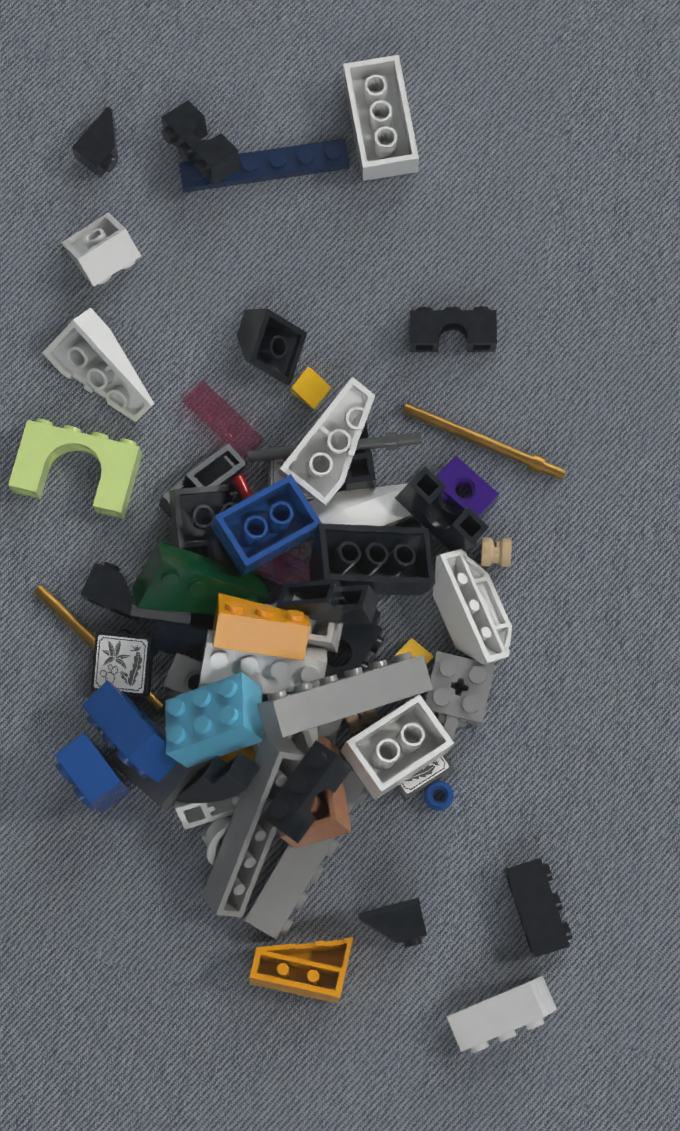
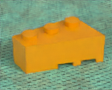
M218 593L213 622V647L304 661L310 631L309 616L301 611L284 610Z
M353 937L334 941H315V943L256 947L249 976L250 984L340 1004Z

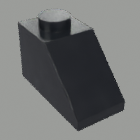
M108 106L71 147L75 159L100 178L106 172L109 173L115 168L119 158L115 119L112 109Z
M95 562L81 592L83 599L138 622L140 617L130 615L133 598L123 574L120 573V568L108 562H104L103 565Z

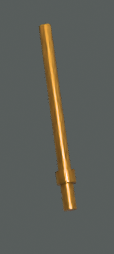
M406 403L403 414L526 465L532 472L537 474L542 472L558 480H563L566 470L546 462V458L537 454L534 456L412 404Z
M42 584L39 585L34 593L94 651L95 635ZM151 688L149 697L137 696L139 699L143 698L157 713L165 707V703Z

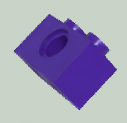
M455 456L436 475L446 485V488L441 492L443 501L453 506L456 512L464 511L469 507L481 519L498 500L499 493L458 456ZM459 487H465L469 489L471 495L467 498H460L456 495L455 490Z

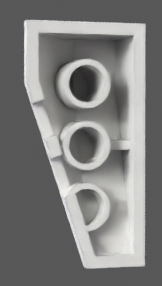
M89 308L73 319L42 352L62 375L69 379L75 378L85 385V390L90 393L95 391L106 398L107 404L135 422L154 405L153 400L112 331L92 308Z
M352 377L277 473L284 478L291 474L303 493L326 506L345 482L375 394Z
M407 484L336 492L326 506L315 499L309 501L320 521L325 524L393 527L414 517L395 499Z

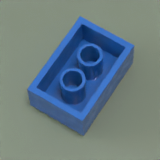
M290 474L216 515L212 523V529L240 574L244 576L314 537L316 526L322 522Z
M107 680L82 705L89 714L86 718L87 721L96 730L100 731L102 729L104 734L101 737L113 749L117 747L119 752L116 755L128 767L132 765V768L143 779L149 776L158 783L178 763L166 754L165 735L134 701Z
M85 733L55 754L59 761L55 767L65 780L74 787L77 785L73 791L80 801L91 810L96 808L103 813L131 792L98 746Z

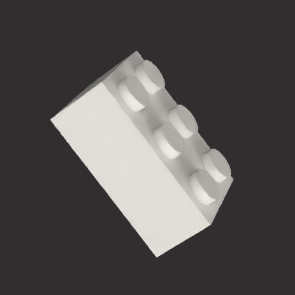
M419 694L346 741L341 752L373 799L377 800L445 755L455 743Z

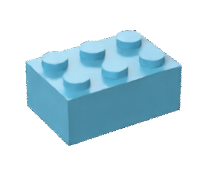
M240 672L165 700L166 754L186 768L209 761L216 756L220 757L264 741V726L258 704L262 703V687Z

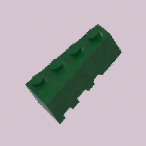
M160 541L157 542L132 586L136 607L141 609L215 615L218 593L265 604L269 598V592L263 575L251 571L242 576L234 565Z

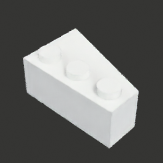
M542 975L447 1016V1020L460 1051L471 1049L473 1054L489 1047L487 1041L498 1037L499 1041L502 1042L516 1036L515 1029L526 1025L527 1030H531L545 1024L543 1018L556 1011L557 1008Z

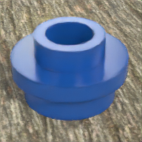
M438 780L425 788L424 801L432 810H445L453 802L454 793L448 783ZM435 791L443 792L444 799L442 801L434 800L433 793Z

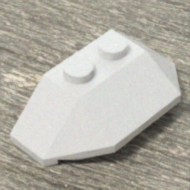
M463 549L438 555L436 557L435 584L433 585L432 595L455 648L483 665L509 657L512 625L489 574L478 563L467 557V553Z

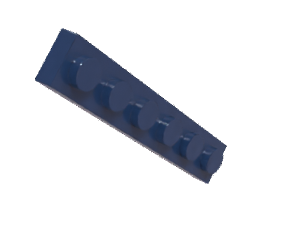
M345 138L239 154L241 169L214 186L206 178H201L190 161L179 162L183 193L350 169Z

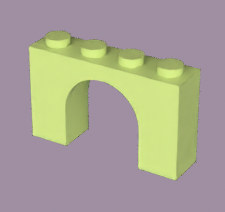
M38 418L36 422L27 420L8 486L13 493L41 499L47 475L53 462L67 452L83 451L93 455L101 464V477L93 502L96 513L124 519L142 452L140 447L136 446V442L128 439H120L118 442L110 440L109 436L99 432H92V435L81 433L79 428L70 425L60 428L53 426L52 422Z

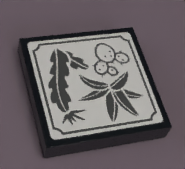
M96 631L91 691H97L108 680L125 695L149 697L155 637Z

